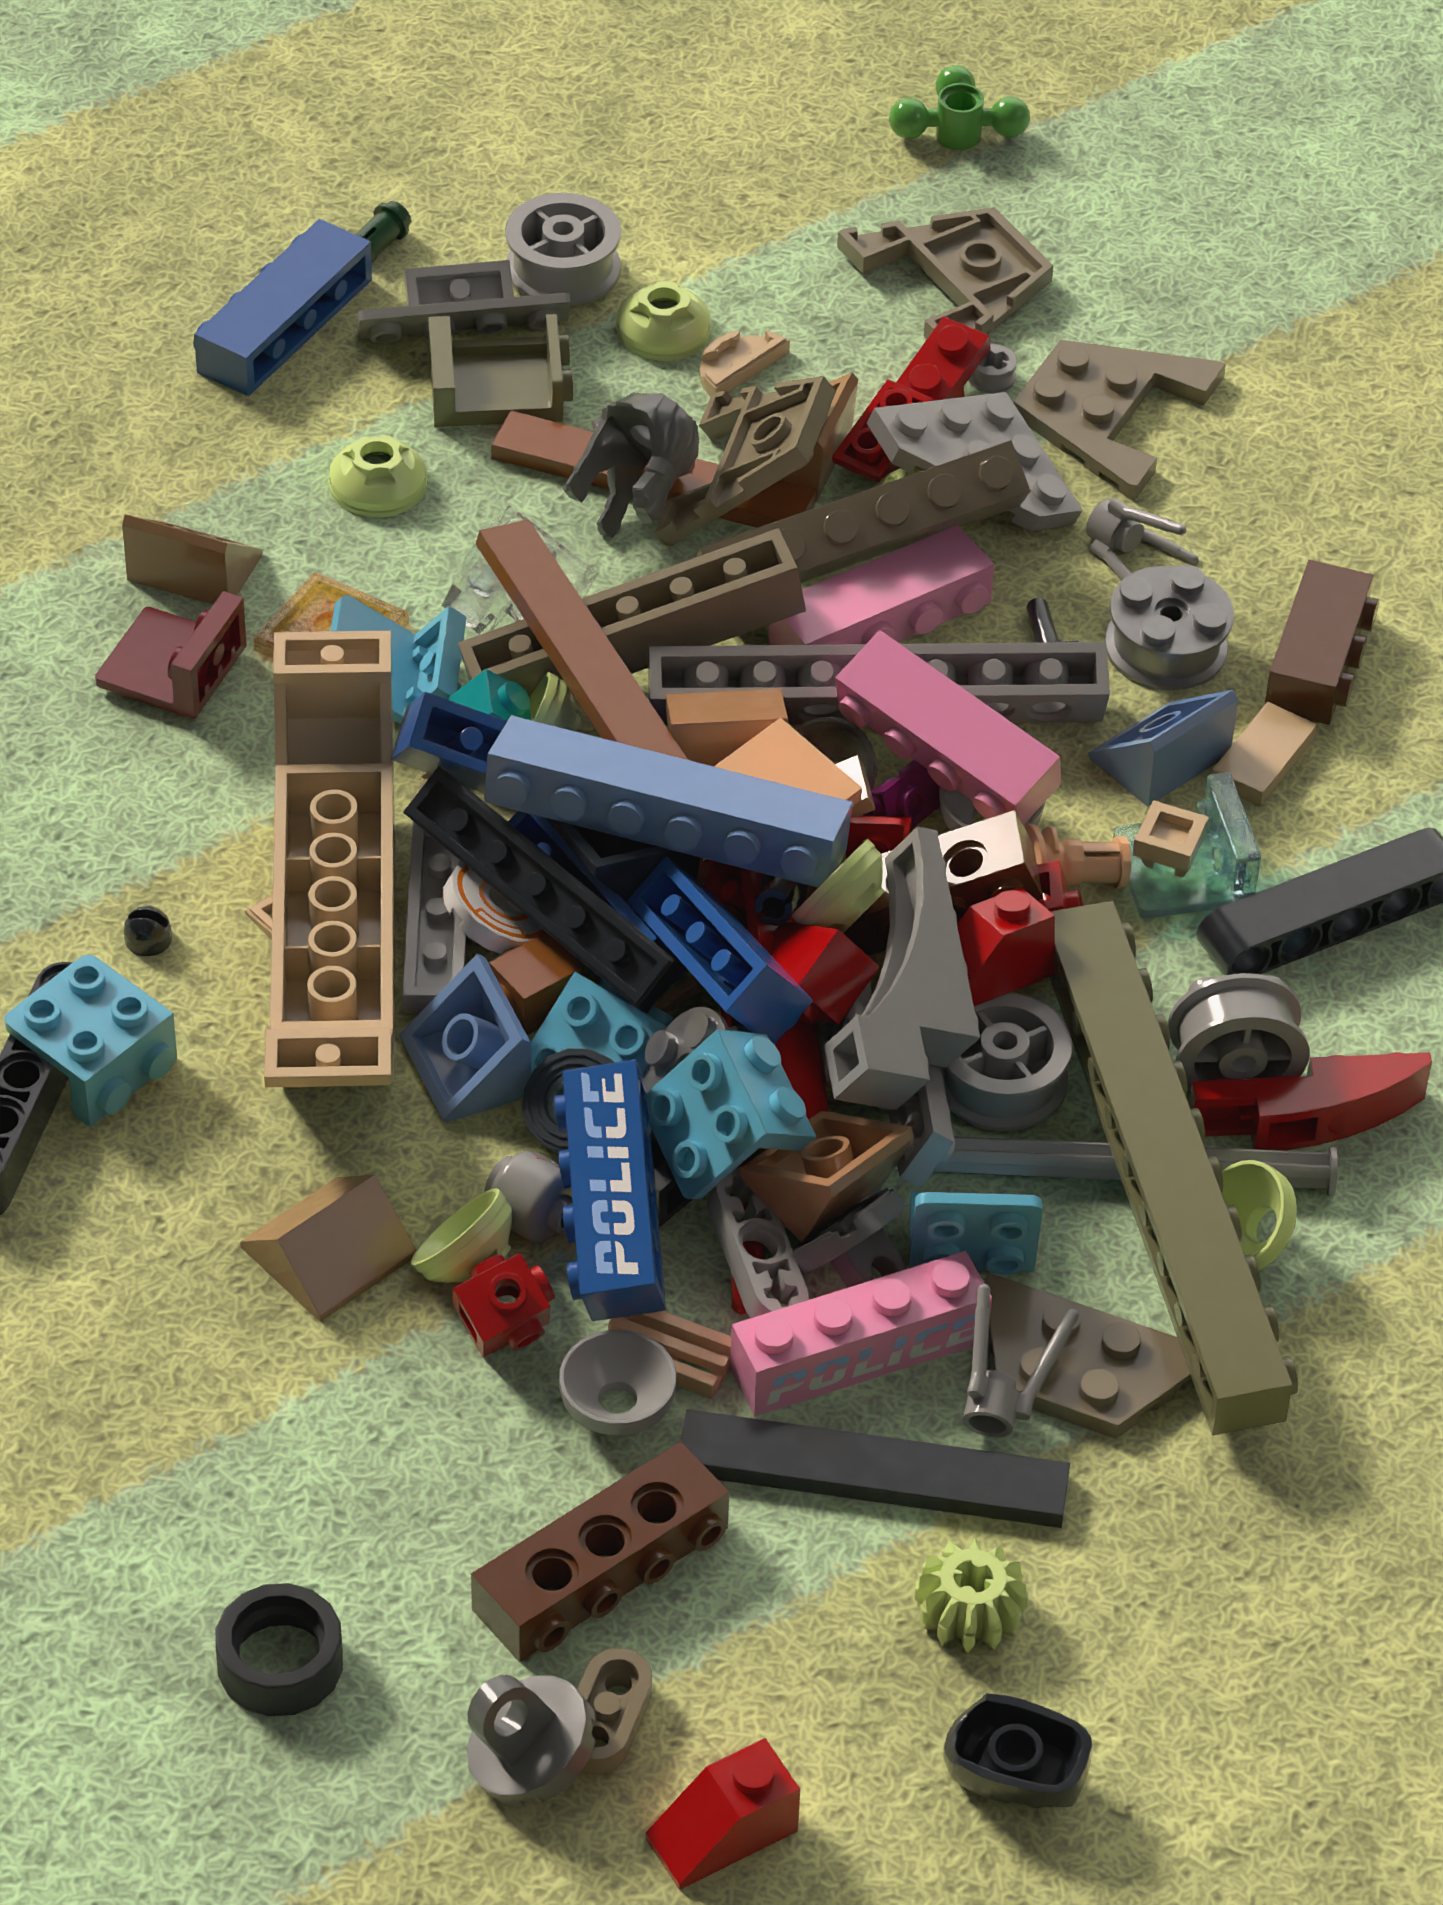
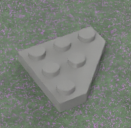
M1007 392L874 408L867 421V425L891 463L911 473L915 466L926 470L1012 440L1031 492L1020 507L1008 511L1014 513L1011 522L1029 531L1074 524L1083 511Z

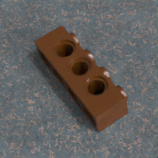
M1015 810L938 835L942 856L946 863V875L953 909L957 916V924L970 906L993 898L1005 891L1022 887L1037 901L1044 899L1034 846ZM891 851L882 854V888L885 892L843 933L868 956L886 951L890 913L885 857ZM810 886L804 902L818 889L817 887ZM797 902L795 909L797 910L804 902L800 905Z
M680 1441L472 1572V1611L519 1663L538 1650L540 1652L551 1651L566 1638L569 1630L591 1616L593 1618H601L607 1615L618 1605L622 1596L642 1583L650 1585L660 1581L669 1573L675 1562L695 1549L705 1551L714 1546L722 1538L726 1529H728L729 1491ZM599 1555H611V1556H610V1557H600ZM557 1588V1589H560V1590L548 1591V1590H544V1589Z

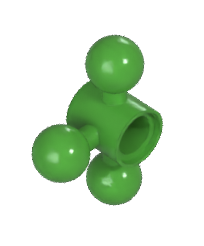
M959 65L946 67L939 73L935 84L938 95L937 109H927L921 101L914 98H905L896 102L889 114L890 127L899 137L913 139L922 135L927 127H936L937 141L944 147L953 150H967L976 146L981 140L982 126H992L998 134L1004 137H1016L1022 134L1030 123L1029 108L1024 101L1017 97H1004L998 100L992 108H983L984 95L976 88L974 76L967 68Z

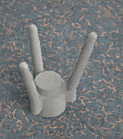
M1115 497L1100 502L1094 508L1087 521V535L1094 539L1090 546V552L1102 558L1121 581L1132 573L1115 553L1120 551L1130 553L1136 549L1141 540L1190 564L1195 565L1199 562L1197 555L1144 528L1142 524L1177 535H1184L1187 529L1184 525L1130 507Z
M981 1284L978 1287L975 1311L972 1373L962 1421L969 1430L988 1437H1004L1011 1434L1015 1418L1022 1420L1030 1419L1034 1399L1070 1336L1071 1330L1079 1317V1312L1073 1308L1067 1311L1023 1391L1019 1392L1016 1389V1380L1011 1375L1001 1371L989 1370L990 1287L987 1284Z

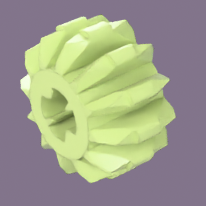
M976 1537L969 1544L968 1549L961 1550L948 1540L945 1548L942 1550V1556L928 1555L927 1561L923 1564L922 1576L916 1582L915 1601H917V1607H920L919 1618L923 1629H938L937 1637L941 1647L954 1640L955 1637L962 1639V1645L967 1654L974 1647L977 1639H981L995 1651L998 1643L1001 1642L1002 1634L1015 1636L1016 1630H1018L1021 1624L1023 1610L1027 1608L1029 1592L1026 1589V1584L1022 1582L1023 1571L1020 1562L1005 1561L1006 1554L1003 1551L1002 1544L986 1552L981 1550Z

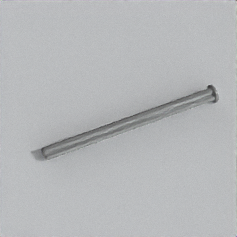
M954 1136L955 1148L950 1160L943 1169L939 1171L934 1169L933 1171L941 1173L1121 1180L1109 1144L1095 1142ZM1205 1147L1208 1157H1217L1221 1171L1243 1160H1256L1270 1165L1284 1175L1292 1185V1188L1327 1189L1328 1196H1335L1338 1165L1336 1147H1329L1328 1153ZM898 1165L894 1168L895 1171H898Z

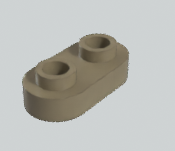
M624 1648L608 1649L593 1657L577 1689L594 1709L596 1723L592 1721L591 1735L595 1739L602 1740L607 1744L603 1747L593 1748L592 1756L582 1770L585 1773H606L614 1770L624 1762L651 1700L652 1670L649 1663L637 1652ZM613 1686H624L629 1691L623 1695H616L609 1692L608 1689Z

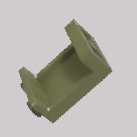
M557 314L546 315V334L542 337L451 340L450 316L428 317L434 427L503 424L510 411L554 422H563V402L573 401L572 369H562V366L570 365L568 333L558 334Z

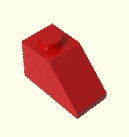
M1022 887L1002 892L993 898L970 906L957 924L974 1006L1055 975V915Z
M786 922L783 925H779L775 930L772 957L813 1000L801 1014L799 1020L806 1024H812L815 1020L839 1025L880 966L839 929Z
M763 1738L706 1766L645 1832V1839L678 1889L681 1890L798 1832L801 1789L767 1739Z

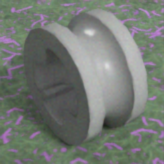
M990 344L991 349L969 378V382L974 388L985 393L1005 392L1012 388L1015 383L1017 357L1006 346Z

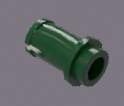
M396 201L377 205L373 211L374 216L355 233V235L371 241L372 263L395 239L401 240L408 235L411 216L407 209Z

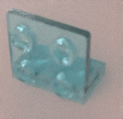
M1230 772L1207 776L1205 798L1198 800L1196 813L1209 817L1207 833L1189 872L1184 877L1175 876V868L1155 863L1153 868H1148L1143 865L1142 858L1132 856L1134 839L1142 823L1114 828L1113 838L1115 836H1125L1129 841L1131 874L1128 884L1141 918L1148 919L1214 910L1256 893L1261 854Z

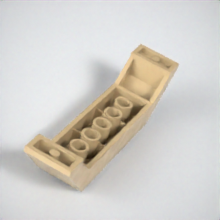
M391 631L274 632L275 804L270 1029H265V1087L392 1085L395 1077L394 761L391 760L393 753Z

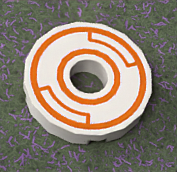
M463 862L458 863L443 887L444 904L449 914L454 909L462 919L458 926L470 939L488 950L502 954L510 948H517L545 933L541 927Z

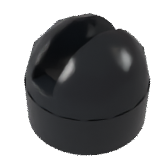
M151 905L138 907L131 911L124 924L126 947L132 953L140 956H154L164 952L172 942L171 923L167 915L161 909Z

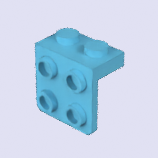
M350 595L342 596L335 603L331 631H391L393 720L400 725L402 724L407 705L425 691L447 699L461 688L458 678L462 656L458 642L464 641L467 616L448 606L419 632L414 634Z
M84 955L78 958L5 1015V1027L8 1033L69 1077L73 1115L89 1127L106 1114L119 1112L135 1091L149 1080H157L163 1077L177 1059L173 1012L93 955Z
M574 972L531 1041V1074L548 1056L567 1048L591 1049L610 1058L615 1063L636 1059L643 1076L649 1065L645 1060V1049L649 1039L655 1032L665 1030L675 1018L655 1006H652L646 1014L630 1005L626 998L603 979L597 985Z
M717 1029L644 1095V1099L647 1102L649 1125L682 1195L687 1199L703 1198L758 1148L801 1151L816 1138L806 1116L804 1102L794 1092L781 1065L780 1053L769 1040L767 1034Z
M911 1191L909 1204V1268L966 1251L976 1270L990 1271L998 1275H1013L1020 1271L1035 1272L1042 1220V1199L1035 1195Z

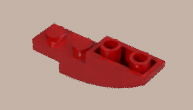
M943 316L896 382L887 379L832 455L833 463L877 483L888 473L901 468L891 463L867 425V421L874 408L965 397L964 385L991 349L990 335Z
M1393 1052L1377 1055L1310 1057L1307 1076L1192 1081L1189 1107L1190 1109H1199L1204 1122L1205 1137L1251 1135L1252 1146L1255 1150L1288 1151L1317 1146L1375 1128L1403 1114L1424 1100L1432 1058L1430 1052Z

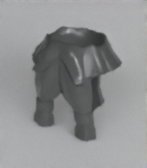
M633 392L607 405L606 408L602 409V415L592 420L594 432L582 458L575 465L573 473L563 488L569 498L582 503L587 497L590 484H592L598 473L607 471V482L611 495L608 496L604 506L605 510L596 525L600 535L612 538L620 530L622 519L632 496L633 508L644 524L660 520L669 491L676 478L693 474L696 458L698 457L699 432L696 421L677 402L671 400L663 393L647 394ZM647 466L645 473L641 476L643 469Z

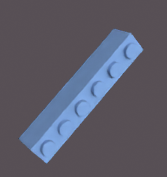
M512 715L488 752L484 802L817 888L838 868L847 850L853 805L852 801Z

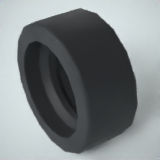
M291 1583L264 1584L244 1592L224 1609L215 1628L218 1677L228 1696L246 1710L266 1716L296 1715L320 1704L334 1691L343 1671L341 1622L332 1605L312 1589ZM289 1625L309 1632L319 1642L318 1655L306 1666L289 1673L269 1674L255 1670L240 1658L241 1644L253 1633L270 1626Z

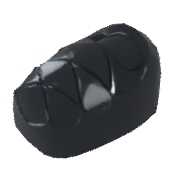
M985 1693L982 1698L965 1710L953 1722L946 1736L943 1758L951 1777L956 1782L973 1793L1006 1804L1028 1805L1037 1809L1042 1807H1071L1075 1804L1089 1773L1092 1757V1740L1086 1728L1061 1713L1021 1698Z

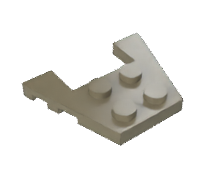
M995 207L931 216L930 225L907 228L901 221L881 223V232L858 235L856 227L838 231L837 248L862 274L909 256L958 305L956 308L925 320L924 337L926 339L943 316L988 335L1052 282L1054 265Z
M1060 340L1013 403L1029 428L1060 450L1065 447L1085 461V468L1098 477L1104 474L1119 485L1118 491L1129 499L1136 500L1156 472L1157 457L1113 440L1153 387L1205 405L1224 379L1226 364L1214 360Z
M824 376L779 382L774 387L776 392L762 394L757 386H752L741 390L739 394L742 397L732 398L727 391L711 394L699 427L710 439H716L731 433V436L712 482L667 500L663 515L654 532L664 545H675L789 474L801 470L811 461L814 455L813 449L821 429L828 419L827 414L836 390Z

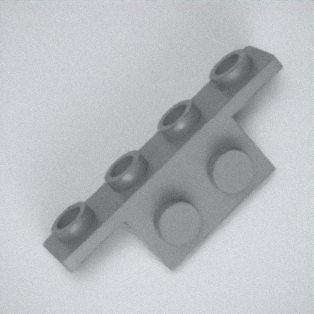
M510 260L404 269L407 306L360 310L358 312L357 329L359 339L371 338V341L377 344L393 343L399 341L402 335L424 334V337L429 339L428 317L450 316L451 336L457 330L476 329L479 334L493 335L504 332L508 326L527 324L533 330H546V315L557 314L558 325L562 321H568L571 306L570 294L554 293L514 297Z

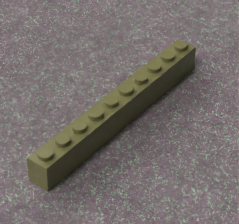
M1113 901L1051 911L1055 915V975L1049 978L1065 1023L1069 1029L1072 1043L1212 1436L1286 1422L1290 1397L1298 1392V1378L1295 1365L1290 1356L1282 1357L1277 1344L1279 1328L1276 1314L1271 1305L1263 1306L1258 1293L1260 1290V1276L1257 1263L1252 1254L1244 1255L1240 1245L1242 1231L1238 1212L1234 1205L1226 1206L1223 1199V1176L1219 1161L1216 1156L1208 1157L1203 1145L1205 1143V1127L1202 1115L1198 1108L1190 1109L1187 1102L1188 1086L1186 1073L1181 1061H1172L1170 1056L1168 1024L1163 1014L1155 1015L1151 1004L1153 1001V989L1149 973L1146 968L1138 969L1135 961L1136 943L1132 927L1129 923H1121Z

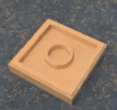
M781 717L714 766L852 801V807L862 797V787Z

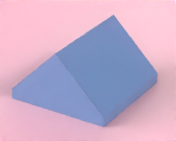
M1234 690L1169 702L1088 752L1089 758L1148 807L1152 804L1153 800L1158 801L1221 760L1232 746L1238 698Z
M476 954L399 1034L442 1120L446 1122L523 1099L524 1088L531 1076V1042L488 961L484 956Z

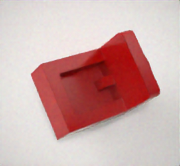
M851 817L846 859L867 839L875 845L874 847L881 854L892 851L912 832V817Z

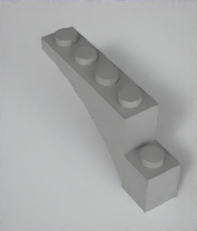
M916 827L885 857L889 887L890 927L886 956L876 989L863 1014L855 1016L824 1045L833 1096L836 1100L897 1110L930 1080L929 1065L948 1067L980 1038L978 1017L974 1010L967 976V965L963 957L957 928V916L953 909L946 875V863L942 856L938 832L922 827Z

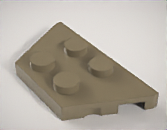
M988 1272L984 1284L990 1287V1295L992 1296L988 1333L990 1349L994 1359V1370L1011 1375L1016 1380V1389L1019 1392L1023 1391L1067 1311L1073 1308L1079 1312V1317L1071 1330L1070 1336L1034 1399L1032 1410L1117 1439L1138 1424L1140 1417L1144 1413L1158 1410L1175 1397L1176 1389L1192 1378L1177 1337Z

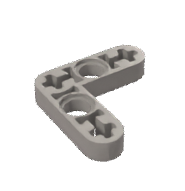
M738 1167L712 1189L707 1201V1207L749 1318H753L785 1308L781 1307V1304L792 1306L809 1300V1295L798 1263L792 1257L794 1253L784 1230L787 1227L742 1180L739 1170L741 1167ZM882 1186L879 1187L878 1189H876V1190H875L874 1192H872L871 1194H869V1195H868L867 1197H865L864 1199H866V1198L870 1197L871 1195H873V1194H875V1193L881 1191ZM742 1203H748L746 1210H744ZM850 1209L847 1210V1211H846L845 1213H843L841 1216H842V1217L846 1216L847 1213L850 1212L851 1210H850ZM757 1241L764 1244L772 1253V1258L762 1260L752 1257L746 1252L743 1242ZM771 1290L773 1298L768 1299L767 1295Z

